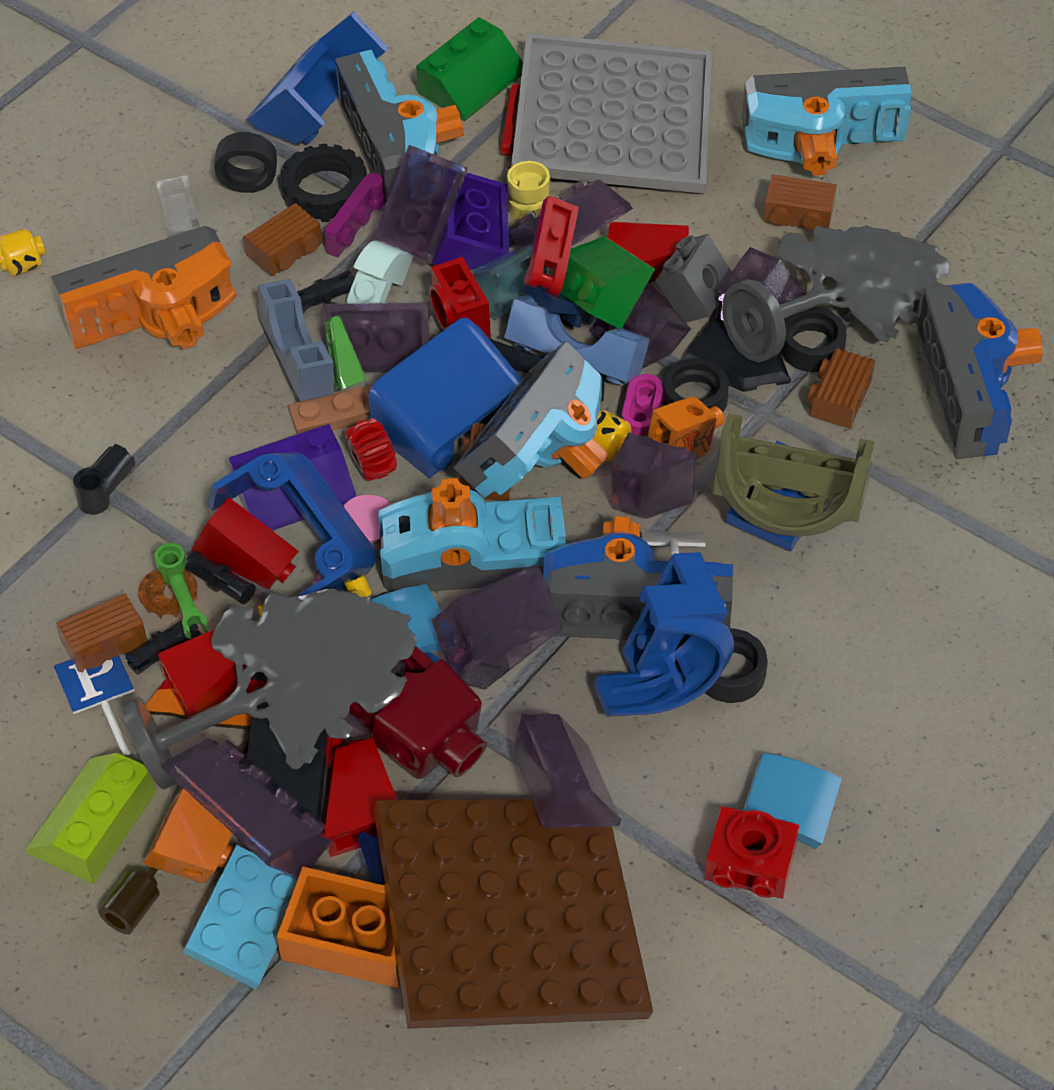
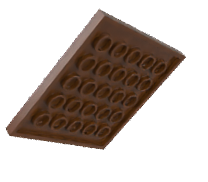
M606 798L376 801L373 811L407 1029L650 1018L653 1013V1007Z

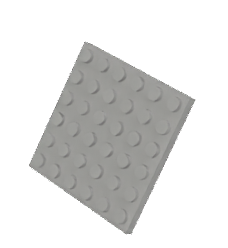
M527 33L512 166L522 161H536L543 164L549 170L550 178L705 194L712 51Z

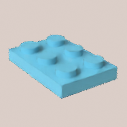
M236 845L182 953L256 989L278 946L277 935L299 876Z

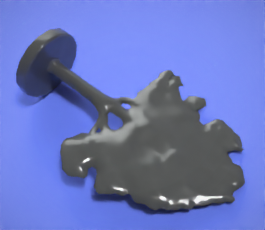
M867 225L850 227L845 232L841 229L816 226L813 230L814 243H809L805 234L790 232L782 236L779 256L793 266L805 269L813 283L812 289L803 296L779 304L771 291L758 281L746 279L731 285L723 299L722 313L724 325L730 340L738 352L748 360L762 362L773 358L783 348L786 336L784 318L824 304L841 308L848 307L851 310V314L859 319L866 328L871 330L876 338L882 342H888L890 338L896 339L897 333L900 331L894 328L898 316L907 323H921L918 320V314L912 311L914 308L913 301L917 299L920 302L922 288L944 286L937 282L941 275L950 272V262L938 253L939 248L935 245L904 237L900 232L872 228ZM825 277H830L838 285L835 288L825 290L822 288V280ZM843 297L845 300L837 301L836 298Z
M328 589L320 593L312 592L303 600L297 596L288 598L272 593L265 599L262 615L255 622L252 620V607H231L224 612L212 637L213 649L220 652L228 660L235 661L238 685L228 698L163 731L159 730L150 712L139 700L135 699L123 705L122 710L126 725L145 767L161 789L165 790L175 785L178 776L168 748L177 742L188 739L209 727L239 714H250L252 717L260 719L268 718L270 722L269 728L274 733L278 744L286 755V763L292 769H299L304 763L310 764L315 754L319 751L314 748V745L324 728L329 737L349 738L353 727L345 718L349 714L352 703L356 701L367 713H375L400 695L405 682L408 680L406 676H396L391 670L399 661L408 659L412 655L417 643L416 635L408 628V622L411 620L410 615L390 610L382 604L373 603L370 597H360L356 593H349L347 591L338 592L336 589ZM242 664H245L247 666V668L244 671ZM256 672H263L268 678L267 684L263 688L247 694L246 689L250 678ZM263 702H267L269 705L265 709L257 708V705Z

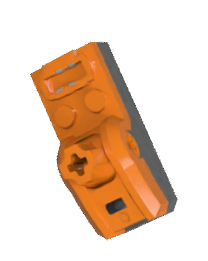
M202 226L51 276L62 322L75 350L141 327L157 338L169 339L172 346H180L184 350L196 346L197 340L204 336L202 324L221 312L237 297L230 280L229 269L232 267L231 261L215 230L207 226Z

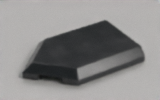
M716 317L708 324L685 356V359L703 358L715 362L725 371L729 379V386L742 392L757 390V386L776 383L778 386L791 382L780 352L777 356L762 362L748 360L738 352L730 340L724 320Z

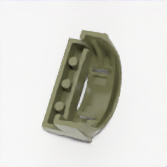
M728 413L721 431L713 494L724 496L732 508L751 524L768 532L784 536H812L827 532L843 522L859 521L868 488L874 441L860 439L856 459L740 437L742 416ZM754 485L751 498L749 499L747 498V494L749 492L750 486ZM766 487L773 490L784 488L796 490L805 496L814 498L788 497L775 493ZM826 500H828V501H829V505H828V508H827V512L824 513V511H825V506H826Z

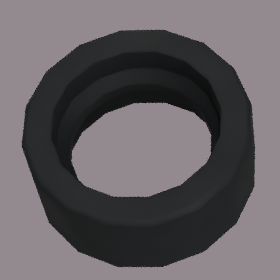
M236 132L227 135L219 142L215 152V175L221 184L229 189L242 193H254L267 188L272 184L276 176V149L265 137L252 132ZM236 156H250L257 158L264 165L255 169H242L235 167L228 160Z
M813 307L785 319L786 336L781 354L786 362L793 367L806 372H819L825 358L830 360L835 349L845 350L846 326L842 319L832 311ZM804 331H817L826 334L833 342L822 348H809L799 344L793 337Z
M689 358L678 361L669 367L664 375L662 402L664 406L686 399L675 392V389L680 385L688 382H702L711 386L716 391V394L708 399L701 400V402L708 408L717 406L724 412L728 402L729 379L719 365L703 358Z
M730 628L729 630L734 639L733 653L741 654L748 658L753 664V671L739 679H727L719 676L705 694L717 701L737 703L754 697L763 688L767 674L768 658L765 647L757 637L747 631Z

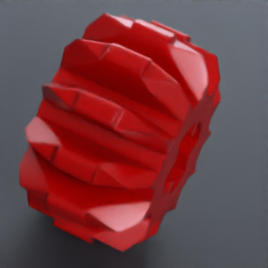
M375 418L364 419L347 429L346 440L356 467H358L365 479L368 481L379 480L396 470V453L387 432H385L378 420Z

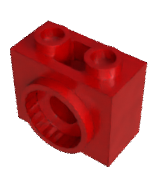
M463 257L432 266V286H430L429 290L430 299L442 329L445 330L457 320L467 317L478 325L488 338H491L489 301Z
M721 806L706 860L705 880L712 881L723 888L737 887L749 890L764 898L777 897L783 899L797 846L800 825L775 819L770 814L758 810L741 811ZM753 846L759 848L760 850L750 851L746 849V847Z

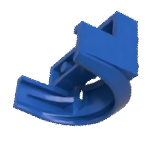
M701 552L674 553L657 585L643 587L640 593L641 602H646V605L622 649L631 673L597 675L593 682L606 717L656 714L683 706L695 700L712 687L729 663L734 650V639L729 628L722 623L728 614L726 604L719 595L713 581L712 572L707 568ZM685 634L691 635L689 639L678 650H676L678 643L681 639L684 638ZM675 659L678 661L681 670H677Z

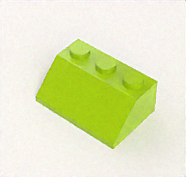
M120 753L90 758L26 847V853L94 884L157 793L155 782L145 765Z

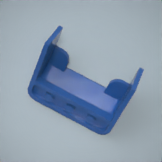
M353 11L314 42L298 58L248 115L246 120L255 129L296 145L302 141L307 145L319 133L318 129L326 123L321 116L339 96L335 59L367 50H372L377 59L389 48Z
M297 452L263 454L212 485L208 503L211 511L220 507L228 497L233 499L255 485L266 491L277 490L280 487L283 489L323 544L317 550L314 560L315 567L323 579L298 594L297 597L324 589H336L340 592L346 588L344 584L346 580L357 579L361 574L367 575L372 570L376 561L374 547L305 455Z

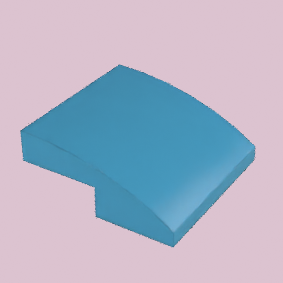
M427 584L399 589L371 599V602L382 604L390 610L410 615L411 620L408 622V628L416 635L417 643L415 646L423 653L452 649L456 638Z
M763 753L760 756L743 811L758 810L770 814L775 819L799 824L798 841L816 849L823 843L842 778L801 761Z

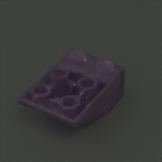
M538 565L530 566L456 599L432 619L447 664L468 686L483 690L490 687L563 629Z

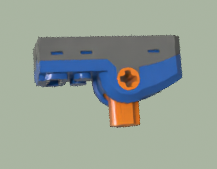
M972 282L922 288L917 315L921 323H916L917 336L955 458L964 459L998 455L1000 443H1007L1012 423L1009 397L1005 389L1001 390V387L1007 383L1011 375V366L1041 363L1043 351L1042 337L1039 329H1016L1013 322L1003 314L995 302Z
M615 516L612 521L604 522L603 536L572 542L545 553L541 594L542 631L550 636L628 639L646 605V602H641L640 593L643 587L656 586L669 562L655 561L652 548L645 540L640 538V524L634 523L630 520V517ZM705 562L707 568L712 572L713 581L719 595L726 604L728 614L722 623L730 629L733 564ZM685 634L680 642L685 643L691 635Z

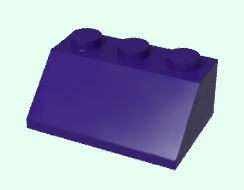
M447 166L432 191V264L438 265L463 257L469 269L473 270L507 260L509 257L507 184Z
M330 424L228 458L232 473L263 454L301 453L311 461L343 506L350 499L357 497L342 449ZM255 485L238 495L243 508L272 531L305 520L281 487L277 490L266 491Z

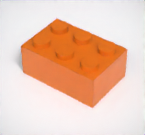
M302 867L277 935L281 960L399 989L400 978L385 886Z

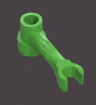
M175 543L161 545L155 552L156 567L162 574L164 582L171 585L183 614L182 625L185 636L191 639L189 627L195 623L201 624L204 632L207 633V619L196 608L184 579L186 559L183 548Z

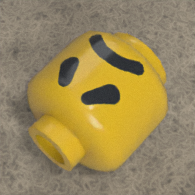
M22 228L0 236V269L2 272L8 271L11 276H19L40 268V256L45 255L46 252L39 235L33 237L28 229Z
M606 410L599 411L597 430L593 439L609 454L605 461L613 462L620 456L625 457L632 449L634 438L631 437L632 429L628 421Z

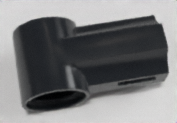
M114 444L112 447L109 446L91 467L81 469L75 474L73 484L79 509L85 514L96 515L104 512L110 505L109 495L135 466L134 457L130 455L125 447Z

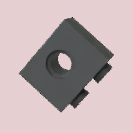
M709 234L698 237L691 235L678 242L676 245L677 249L672 257L664 263V269L656 280L682 323L709 317L734 278V274Z

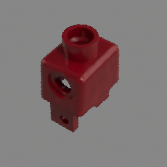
M415 646L412 655L408 659L398 662L407 672L402 677L406 676L408 680L405 682L400 695L375 713H367L356 701L350 705L349 712L373 733L372 737L377 748L412 777L423 779L440 764L454 777H460L476 764L487 747V742L476 733L482 707L481 699L443 659L434 663Z

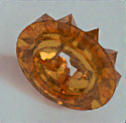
M155 569L147 574L140 583L138 590L140 603L145 607L147 613H156L160 618L168 614L177 617L181 609L173 589L168 584V588L171 589L174 595L173 599L169 600L164 595V585H167V583L164 582L162 574L158 569ZM184 569V579L193 601L198 600L196 579L189 571Z

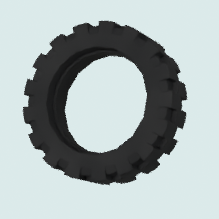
M319 144V147L315 148L312 146L305 147L301 153L297 151L292 154V159L286 160L283 165L284 170H281L280 173L283 199H285L287 208L297 203L298 207L301 206L302 210H305L314 219L321 220V222H330V219L335 217L362 179L367 175L364 161L360 156L356 157L353 150L349 148L345 150L341 145L334 144V147H331L328 144ZM321 171H334L350 179L346 187L338 192L327 195L312 194L298 186L304 178Z

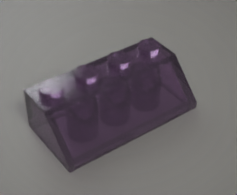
M208 738L167 760L161 768L271 868L299 878L302 867L312 868L332 842L322 832L325 825L307 811L304 815L295 808L298 801L284 789L279 787L276 791L269 785L268 782L271 777L255 764L249 767L242 760L245 753L228 740L221 744Z

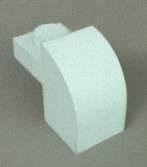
M377 240L370 242L362 250L353 268L358 269L346 301L380 314L392 283L400 286L403 285L414 255Z

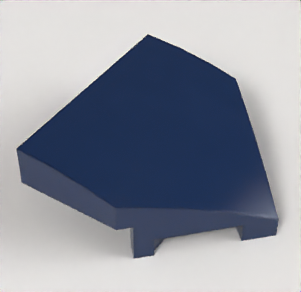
M524 284L523 292L531 296L548 311L559 313L562 318L574 327L580 328L582 321L587 323L593 321V315L586 312L562 293L554 295L547 293L544 287L537 286L533 288Z

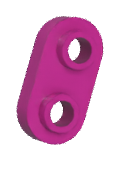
M641 374L635 376L629 383L622 411V419L630 423L632 435H648L653 410L661 407L663 383L654 375Z

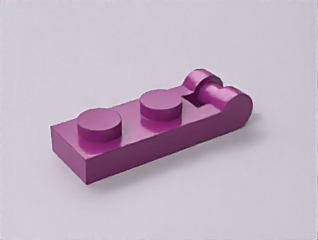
M376 173L366 175L326 227L324 234L327 254L339 258L344 249L352 245L355 235L361 226L368 223L373 210H379L384 206V194L381 192L383 189L381 175Z

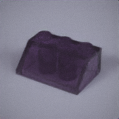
M409 145L373 239L432 263L468 168Z
M584 179L568 188L570 195L563 199L560 195L554 197L579 207L571 246L633 209L627 200L601 180L587 184ZM534 210L518 218L517 222L519 225L509 231L528 266H530L540 213L536 215Z
M430 301L328 302L325 304V321L337 315L338 317L340 316L363 372H388L431 340ZM325 329L326 349H327V351H328V353H329L328 343H327V336H326V329Z
M522 714L513 753L543 828L619 826L621 819L588 744L559 714Z

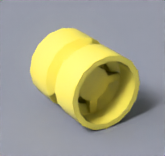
M522 161L509 169L507 175L509 192L508 210L513 219L530 218L541 213L543 200L550 196V174L543 164L536 161Z

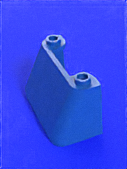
M467 317L461 318L374 383L368 396L370 419L375 418L382 424L389 440L392 442L394 451L430 479L439 471L447 469L453 462L454 441L472 428L474 423L477 424L496 408L501 407L522 378L478 325Z

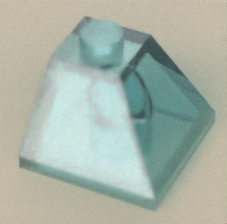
M534 242L500 256L472 272L489 301L490 317L494 321L511 311L515 298L527 295L522 290L525 276L530 266ZM546 266L543 267V273L547 274Z

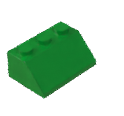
M478 17L416 65L418 94L441 108L456 105L461 120L465 122L522 76L523 61L501 29Z
M602 236L571 248L564 284L560 293L589 314L622 329L655 268L609 238Z

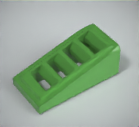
M337 315L325 321L329 355L333 361V386L335 392L364 381L366 377L340 316L338 317Z

